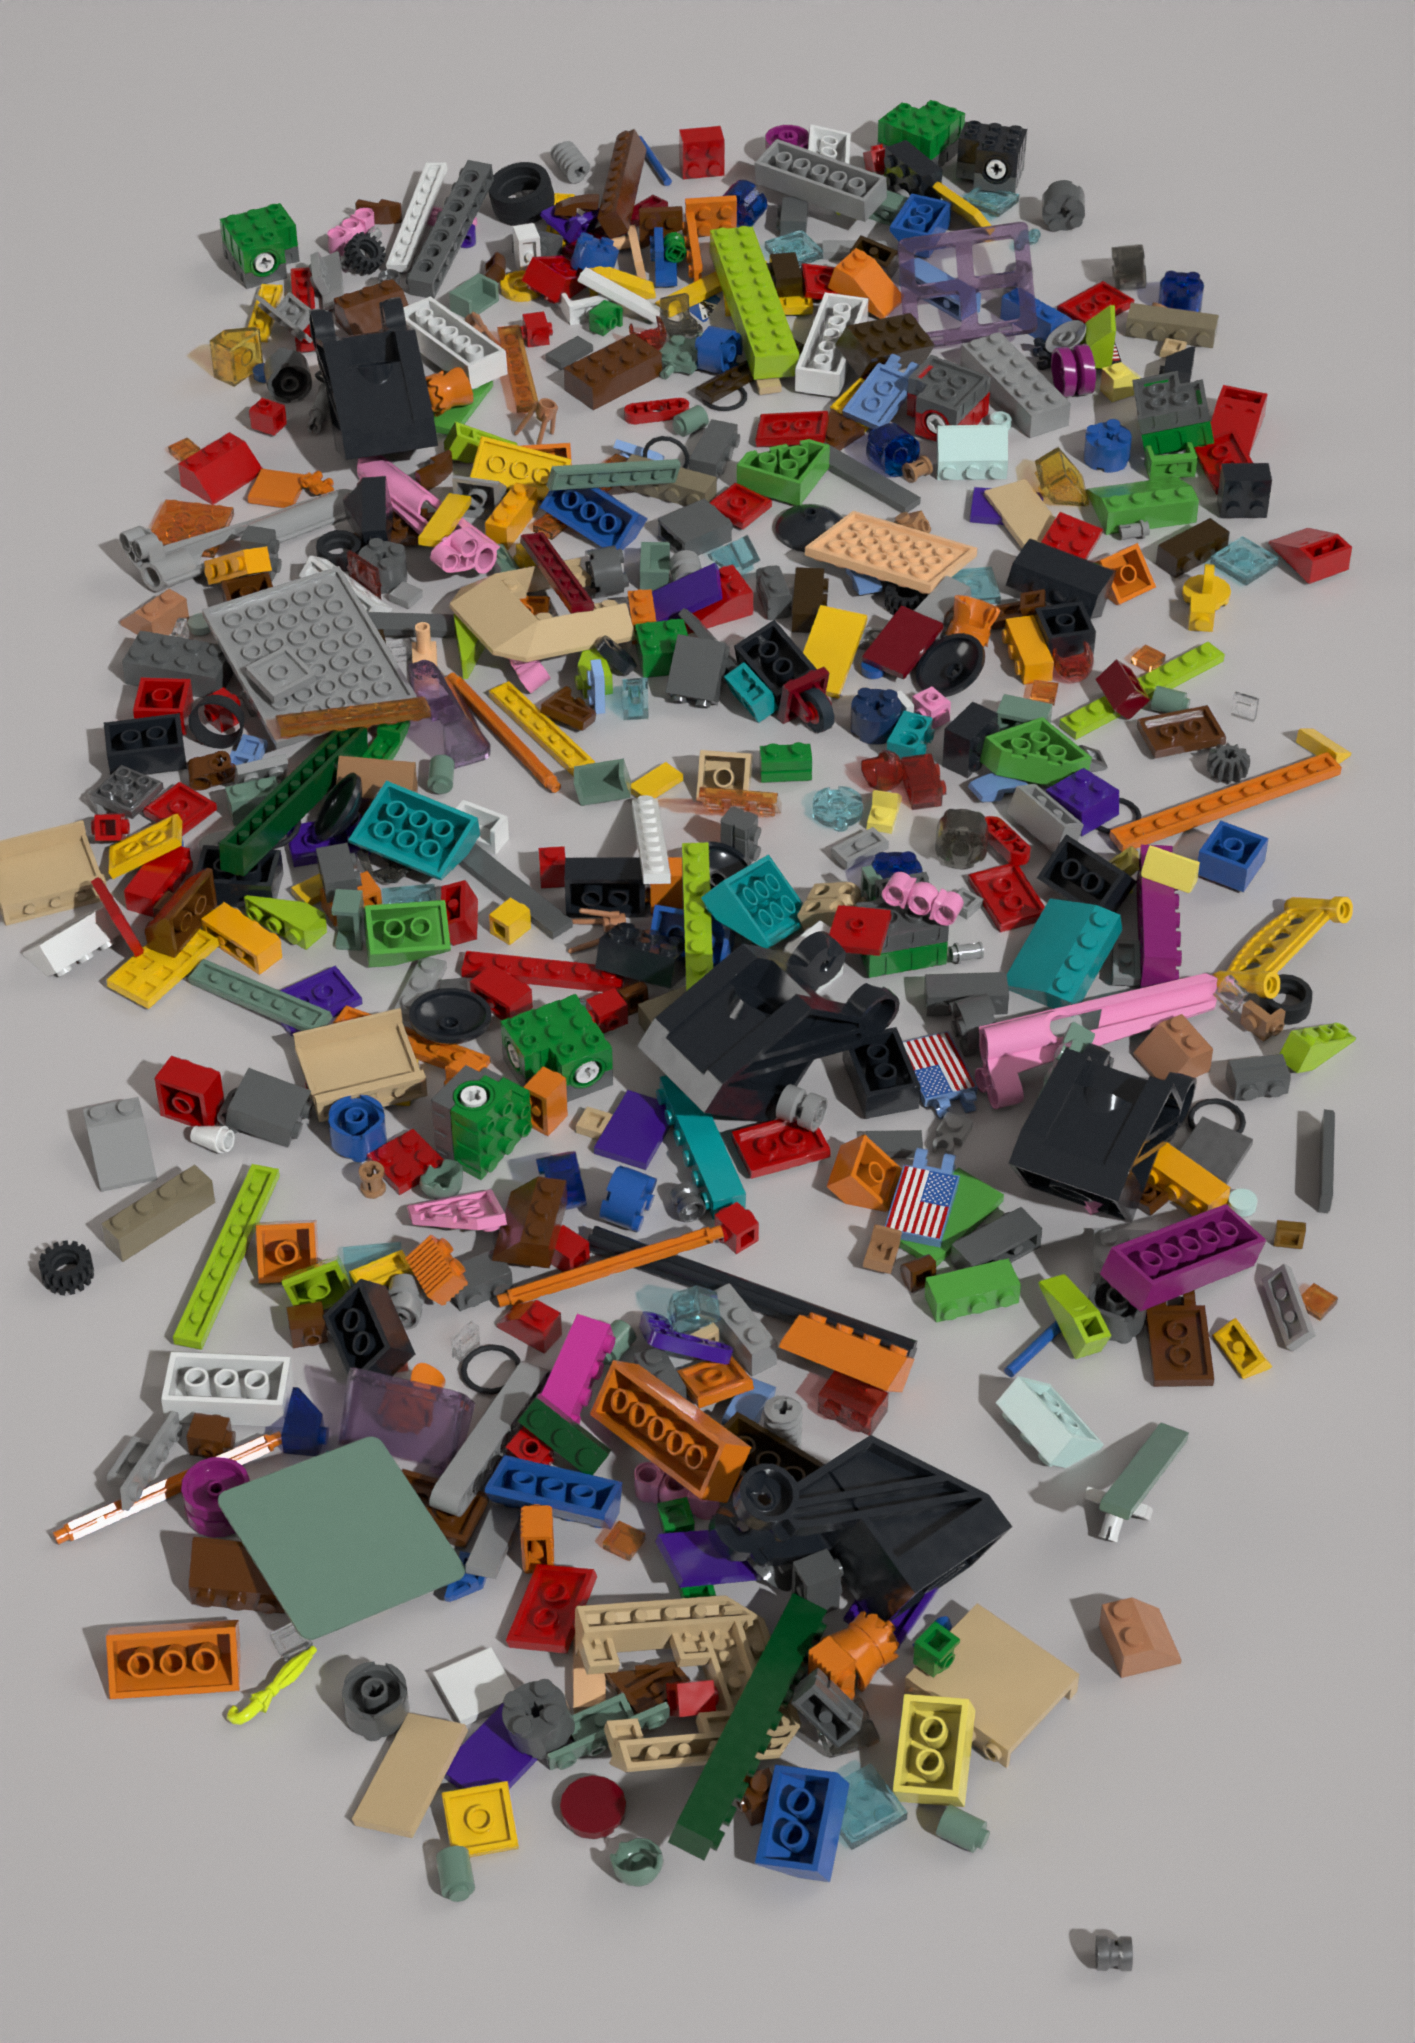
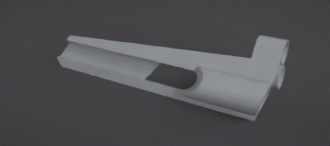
M339 489L255 519L164 546L162 541H159L158 537L151 532V529H146L143 526H137L121 532L119 539L122 548L131 562L141 571L145 584L151 590L159 592L205 574V565L201 563L202 553L207 549L243 536L248 525L275 529L276 539L281 543L346 518L343 498L353 490Z

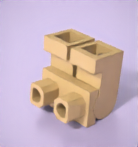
M851 882L817 883L812 887L807 900H805L797 916L804 931L819 921L831 927L838 905L856 907V903L867 902L865 897H861L860 888Z

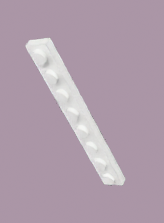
M447 163L425 164L387 260V269L397 270L399 273L409 271L448 170Z
M648 795L639 796L638 799H632V812L643 884H671V873L658 798Z

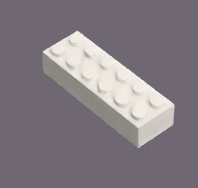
M825 292L795 369V391L806 394L825 395L827 397L840 396L851 365L835 344L846 326L867 322L868 298Z
M431 296L403 307L406 325L414 328L416 331L420 353L447 373L453 368H462L472 389L508 374L506 350Z

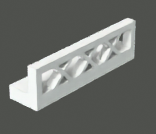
M310 555L299 576L303 578L336 566L327 559ZM344 573L366 612L392 611L393 608Z

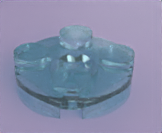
M838 786V790H830V787H827L817 792L813 798V819L822 825L833 828L835 831H846L849 826L856 824L863 816L862 797L857 791L849 787Z

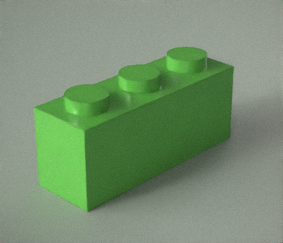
M1008 1258L926 1277L924 1297L935 1322H940L1019 1303L1021 1284Z

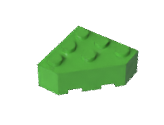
M806 439L800 441V445L788 447L787 444L769 447V451L757 453L756 450L747 452L737 464V483L760 495L792 505H801L829 469L830 445Z
M1043 717L986 736L980 762L995 775L1049 786L1055 785L1082 768L1089 771L1092 760L1090 755Z

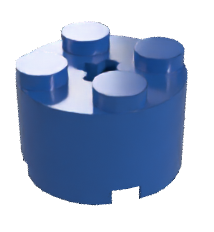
M581 233L577 239L570 265L576 271L578 267L583 270L586 267L595 268L598 266L614 268L619 250L613 246L614 241L609 238L602 237L600 240L593 238L588 233Z
M708 326L702 336H698L695 341V349L698 350L697 368L722 374L738 365L739 362H736L738 355L742 356L743 340L740 333H736V331L731 329Z
M1116 419L1089 425L1086 430L1084 462L1086 465L1096 471L1097 467L1102 468L1107 473L1123 470L1130 459L1132 442L1130 431L1120 425V421Z
M360 1095V1098L351 1099V1096H346L331 1106L328 1118L331 1146L338 1154L360 1163L367 1160L368 1153L386 1144L385 1114L378 1100L367 1095Z
M618 1166L607 1186L606 1191H608L606 1200L603 1199L599 1218L639 1232L644 1221L643 1211H649L655 1196L652 1193L656 1186L657 1178L628 1167Z

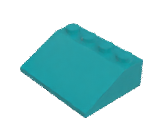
M386 780L348 841L353 845L442 881L469 854L480 836L478 817Z
M769 854L725 879L701 897L707 911L717 921L762 948L769 949L802 928L797 915L803 906V902Z
M1050 898L1006 974L1009 991L1052 1009L1081 1003L1122 932L1120 914L1093 904Z

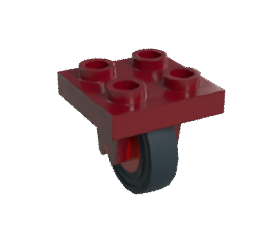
M824 666L817 670H811L806 675L790 680L783 685L777 717L782 724L799 717L814 732L821 733L832 728L834 712L831 706L832 702L826 695L830 673Z

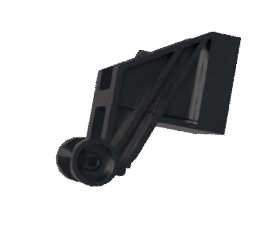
M393 297L379 303L383 331L338 337L335 333L332 313L329 310L318 308L309 310L313 345L326 386L335 450L345 460L438 446L434 415L416 331L414 328L406 325L404 308L400 297Z
M818 931L806 937L792 954L742 943L656 1016L637 1046L704 1113L769 1122L777 1118V1104L785 1087L789 1084L797 1086L815 1059L859 1047L865 1037H873L881 1033L895 1019L899 1011L900 1002L890 989L886 987L880 988L868 983L855 990L846 1003L827 1000L816 993L818 987L828 983L837 975L846 957V952L841 945L825 931Z
M1089 1043L1083 1053L1065 1048L1020 1131L1008 1164L1027 1187L1085 1207L1087 1205L1084 1201H1095L1104 1204L1097 1211L1132 1223L1159 1149L1174 1139L1177 1129L1183 1125L1194 1098L1197 1079L1182 1073L1169 1072L1165 1081L1152 1076L1146 1080L1114 1069V1058L1110 1056L1111 1052L1099 1045Z
M869 1435L799 1482H796L788 1471L775 1464H759L752 1467L740 1479L734 1490L733 1500L723 1504L712 1515L708 1531L713 1548L722 1557L732 1561L753 1559L762 1569L767 1566L793 1564L794 1561L828 1549L832 1558H837L840 1561L844 1572L841 1579L866 1614H877L884 1622L887 1620L891 1622L919 1603L926 1593L934 1588H941L973 1566L1012 1528V1525L989 1494L873 1435ZM758 1495H767L770 1500L769 1505L764 1506L758 1500ZM741 1520L749 1527L748 1531H740L737 1528V1522Z

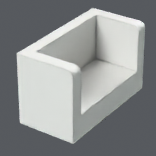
M534 223L513 226L514 261L518 271H526L532 257H541L540 236Z
M562 293L561 310L569 325L589 322V312L603 300L611 302V299L598 293V296L570 301L567 294Z
M462 800L455 808L478 817L480 836L476 844L484 851L496 855L509 840L508 816Z

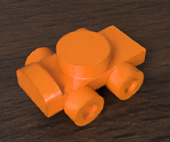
M316 471L313 474L308 472L300 477L302 486L304 488L309 487V491L315 495H323L334 491L332 487L334 484L333 480L327 478L322 481L323 475L320 471Z

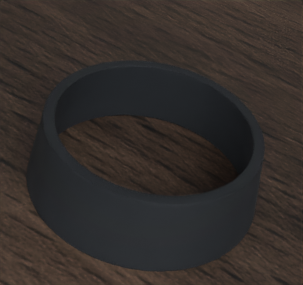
M209 695L201 699L193 708L188 722L192 734L201 743L212 748L225 749L234 746L241 739L245 717L240 706L232 699L223 695ZM208 704L222 706L235 715L240 728L229 735L211 732L201 723L198 709Z

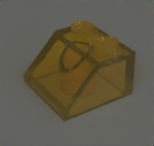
M258 327L223 330L209 340L214 378L233 387L253 374L254 366L263 363L260 328Z
M1059 447L1035 460L1037 469L1035 475L1040 482L1038 489L1044 498L1048 497L1053 504L1085 507L1089 505L1083 475Z

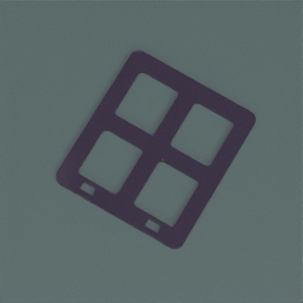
M1013 222L902 239L898 243L902 314L911 313L919 323V300L959 295L961 326L926 332L930 338L943 336V339L933 341L935 347L967 343L1001 332L1005 337L1031 334L1037 330L1028 225L1025 222ZM1005 239L1014 240L1016 269L1014 271L982 276L974 275L972 252L974 244ZM955 248L958 274L956 279L916 284L914 255L917 252ZM1012 286L1018 287L1021 313L1019 319L987 324L978 323L977 292ZM1012 326L1011 330L999 331V328Z

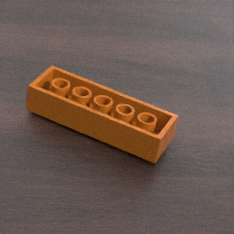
M613 1360L590 1412V1415L701 1500L728 1502L751 1449L748 1444L639 1364Z

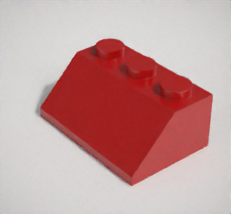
M230 432L178 464L181 486L211 505L216 504L257 478L261 469H263L247 443Z

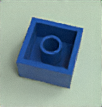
M1220 820L1199 850L1198 862H1200L1198 875L1244 892L1265 862L1269 838Z

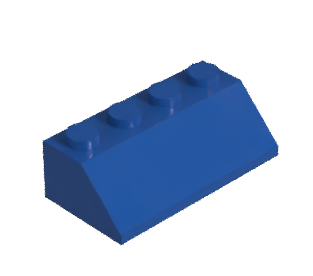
M601 488L551 490L540 506L541 509L599 546L615 545L616 549L622 550L637 538L648 519Z
M506 1455L502 1458L485 1487V1494L494 1503L520 1509L523 1506L540 1504L541 1506L549 1505L552 1507V1515L554 1517H559L566 1521L589 1524L596 1528L611 1530L620 1513L622 1482Z

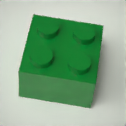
M684 619L635 624V646L643 678L669 675L678 634L688 636Z

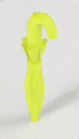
M311 1646L308 1650H304L287 1662L265 1690L251 1694V1698H249L251 1702L241 1712H239L236 1706L232 1705L228 1711L227 1719L232 1724L242 1725L259 1712L263 1711L266 1713L272 1698L281 1689L293 1683L304 1671L313 1655L317 1652L316 1647Z

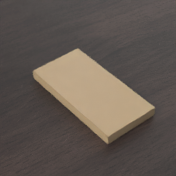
M1027 479L984 491L985 498L1001 516L1003 524L1021 548L1024 547L1030 538L1039 542L1043 540L1055 517Z
M408 1713L352 1817L354 1825L413 1838L468 1732L466 1725Z

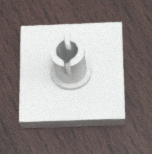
M1087 1486L1084 1499L1100 1505L1101 1499L1107 1492ZM1141 1503L1133 1513V1516L1150 1521L1153 1508ZM1106 1513L1098 1536L1118 1542V1536L1124 1519Z

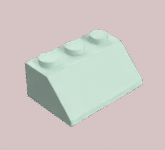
M1007 425L938 426L936 445L937 480L1007 479Z
M1018 1376L996 1402L1003 1411L1002 1416L1010 1424L1017 1426L1021 1431L1020 1437L1029 1445L1034 1446L1039 1452V1459L1050 1467L1054 1465L1067 1468L1100 1450L1104 1445L1048 1383Z

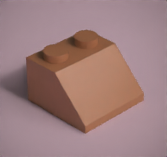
M168 589L121 620L120 624L137 635L140 630L170 635L188 622L187 599Z
M1180 1014L1159 1023L1134 1051L1133 1056L1152 1077L1165 1081L1169 1072L1196 1078L1210 1072L1213 1048L1184 1015Z
M1133 1597L1102 1604L1099 1628L1121 1678L1181 1664V1657L1159 1608Z

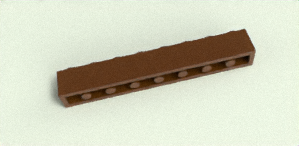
M635 129L625 130L617 135L597 217L609 239L628 232L647 150Z

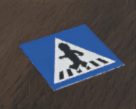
M714 295L687 310L700 321L706 322L721 299Z

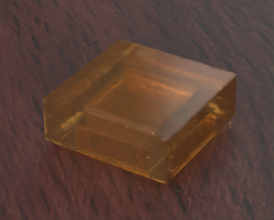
M185 438L168 446V450L173 457L182 462L200 451V447L189 438Z
M1145 644L1131 657V664L1151 672L1165 662L1166 654Z
M1034 680L1030 699L1050 703L1055 706L1059 683Z
M1315 1283L1301 1295L1307 1313L1319 1321L1336 1306L1338 1301L1337 1296Z
M618 1521L603 1541V1549L630 1562L646 1540V1533Z

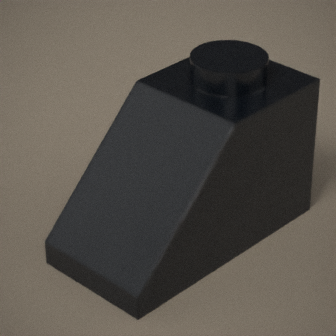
M1191 346L1167 356L1165 366L1160 365L1159 374L1178 371L1180 384L1190 383L1195 347Z

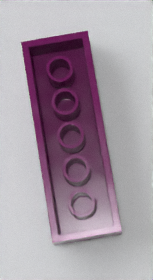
M1142 844L1140 846L1139 870L1137 871L1136 879L1141 976L1139 989L1178 980L1179 969H1176V966L1181 967L1182 950H1177V947L1181 945V931H1176V928L1180 927V912H1175V910L1179 909V894L1175 893L1178 889L1141 877L1148 847L1150 846ZM1151 845L1173 853V846Z
M1227 1204L1111 1247L1100 1275L1122 1294L1132 1306L1141 1312L1254 1266L1266 1243V1239Z

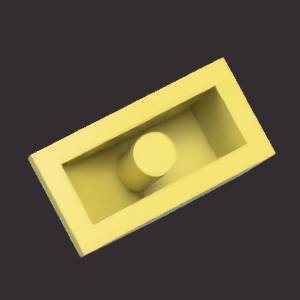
M1122 362L1102 368L1100 391L1111 402L1133 396L1132 380L1142 377Z

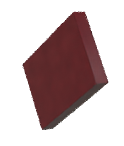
M901 605L863 654L862 661L904 680L944 629L943 623Z

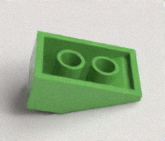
M445 900L365 906L363 921L369 968L396 966L451 951Z

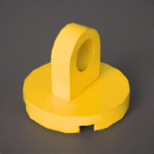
M1205 564L1203 575H1196L1185 581L1182 596L1186 603L1187 601L1190 603L1191 593L1214 594L1215 611L1219 610L1220 606L1224 604L1226 606L1229 603L1231 596L1230 585L1225 580L1214 576V564Z

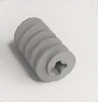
M564 141L554 145L551 149V158L571 183L581 182L588 174L590 163L573 142Z
M785 1395L770 1398L764 1406V1428L801 1449L802 1406L792 1397Z

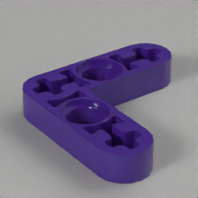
M643 1311L638 1327L649 1345L715 1363L729 1364L733 1352L731 1346L676 1332L665 1316Z

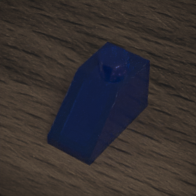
M293 1387L281 1433L284 1454L316 1457L320 1455L322 1445H327L329 1427L324 1426L321 1411L299 1387Z

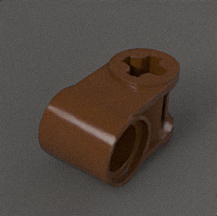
M217 751L205 756L194 757L187 763L189 786L193 790L202 791L210 787L231 783L234 781L236 765L231 763V757L226 751Z

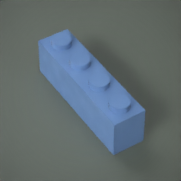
M917 257L900 267V287L958 321L963 322L980 312V292L921 258Z

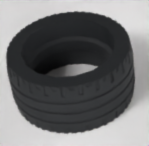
M533 162L513 163L501 168L493 175L494 181L488 191L496 217L502 223L510 226L530 224L542 220L541 212L552 207L555 203L554 191L548 172L544 167ZM523 190H535L529 195L520 198H508L514 193Z

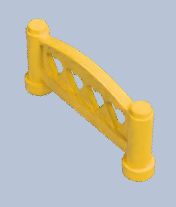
M1335 896L1332 899L1291 897L1287 899L1284 903L1285 911L1263 926L1244 944L1234 957L1229 968L1226 971L1220 970L1213 973L1212 976L1218 979L1217 990L1257 994L1260 998H1275L1280 990L1278 971L1288 963L1329 919L1334 923H1347L1353 914L1352 901L1348 897ZM1296 918L1304 920L1302 923L1290 925L1291 921ZM1281 933L1289 935V937L1275 940L1276 936ZM1266 948H1273L1275 952L1260 955L1262 950ZM1256 962L1260 965V967L1245 970L1251 963Z

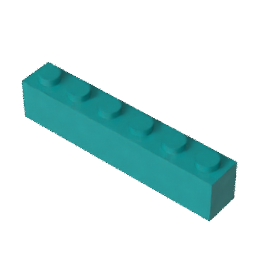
M667 1075L659 1077V1089H656L659 1105L665 1104L667 1124L669 1126L673 1125L676 1145L678 1147L682 1146L684 1164L686 1167H691L692 1181L697 1188H700V1197L706 1206V1210L709 1209L714 1220L715 1214L722 1208L729 1207L735 1202H738L746 1209V1192L712 1115L704 1113Z

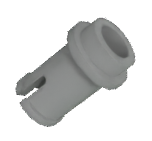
M1140 520L1139 523L1119 525L1120 539L1124 540L1134 537L1144 539L1145 536L1150 535L1148 521Z
M982 942L962 945L954 943L948 949L949 959L951 962L960 964L964 960L984 958Z

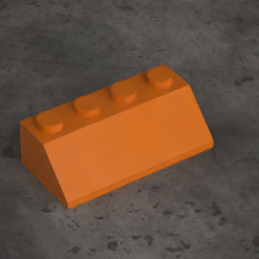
M810 1312L809 1316L799 1315L780 1342L779 1348L888 1392H903L915 1360L906 1356L908 1350L891 1344L890 1349L879 1345L881 1339L866 1333H864L863 1338L852 1334L853 1328L838 1322L836 1327L826 1323V1317Z
M239 1620L110 1628L106 1634L110 1699L240 1691L241 1650Z

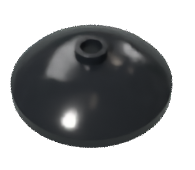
M801 504L791 507L778 517L775 532L782 544L793 550L805 552L807 545L843 518L839 513L827 506Z
M957 633L941 638L927 649L917 665L916 679L918 685L923 691L933 687L944 697L964 691L980 675L985 663V650L980 641L969 634Z
M354 772L346 775L325 800L312 830V838L317 842L329 841L342 834L349 825L353 826L360 817V812L358 811L362 803V781L359 775Z
M708 842L710 890L725 879L751 865L747 857L737 849L720 842Z
M441 988L424 993L412 1003L409 1010V1021L414 1031L429 1041L445 1045L463 1044L481 1036L491 1024V1008L481 996L471 991L459 988Z

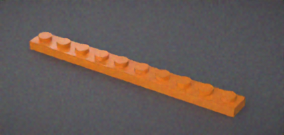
M1326 752L1110 830L1109 838L1121 852L1130 846L1137 849L1141 844H1151L1341 774L1342 767Z

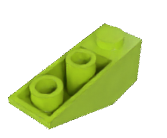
M249 895L244 897L246 915L249 919L257 921L272 933L279 934L290 943L298 945L305 950L327 933L325 913L306 902Z
M1337 1022L1292 1030L1279 1054H1283L1286 1065L1296 1073L1313 1071L1353 1043L1356 1037L1348 1032L1349 1029L1345 1025Z
M1065 1274L1039 1281L1038 1285L1075 1360L1101 1352L1111 1338V1334L1100 1311Z

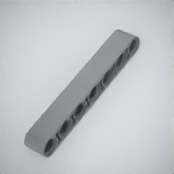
M525 1361L520 1362L435 1484L430 1496L429 1504L431 1507L457 1517H461L506 1452L505 1447L523 1427L518 1420L536 1396L542 1393L550 1376V1370Z

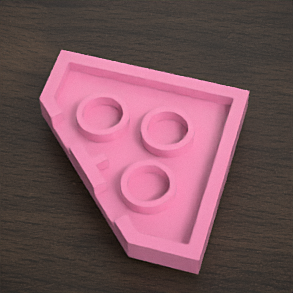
M492 1189L407 1206L412 1224L418 1226L492 1232L498 1230L500 1226L507 1225L505 1213Z

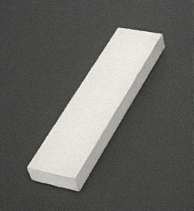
M587 267L582 271L577 280L581 284L653 323L658 320L663 311L661 307Z

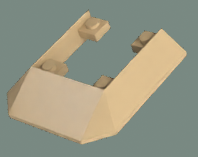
M581 557L564 561L582 587L591 586V576L580 566ZM537 566L496 573L460 588L449 605V608L492 655L522 662L596 648L595 643L604 635L610 637L617 644L636 639L627 604H618L615 600H604L601 603H595L594 611L577 612L553 617L550 613L533 615L519 599L526 598L528 592L552 588Z
M726 1595L576 1606L575 1650L576 1656L582 1657L587 1675L618 1672L620 1661L617 1653L671 1648L677 1667L702 1665L706 1680H714V1686L717 1687L719 1702L716 1705L717 1711L698 1713L695 1720L699 1731L698 1734L644 1738L638 1718L606 1721L604 1732L612 1754L609 1764L624 1772L706 1765L770 1639L764 1618ZM792 1698L787 1709L780 1706L778 1710L783 1713V1717L776 1731L774 1732L769 1729L767 1733L772 1736V1739L765 1754L763 1755L758 1752L755 1758L759 1760L780 1758L802 1724L796 1708L791 1704Z

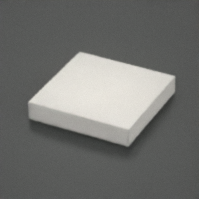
M491 1647L433 1672V1679L457 1722L465 1725L493 1714L504 1702L505 1695L515 1690Z

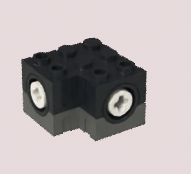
M976 120L965 122L958 142L956 178L974 180L973 189L1015 194L1022 171L1024 170L1028 129L1018 125L1007 127L999 123L982 124Z

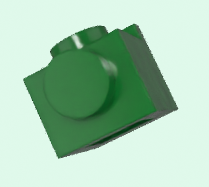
M603 300L589 312V331L605 336L616 326H623L622 307L610 301Z
M934 1621L914 1643L913 1664L934 1678L937 1674L947 1670L955 1659L954 1649L960 1643V1638Z

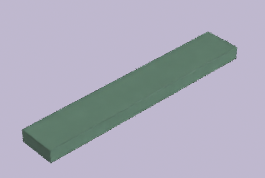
M678 459L552 466L546 486L551 491L675 483L681 463Z
M202 959L188 977L190 984L301 1031L326 1026L333 1018L330 1011L205 959Z
M1161 1422L1101 1499L1099 1509L1119 1518L1129 1520L1186 1444L1189 1432Z

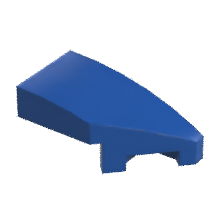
M460 1551L459 1558L465 1566V1575L461 1580L447 1586L444 1596L445 1601L451 1602L484 1588L487 1577L466 1573V1563L471 1553Z

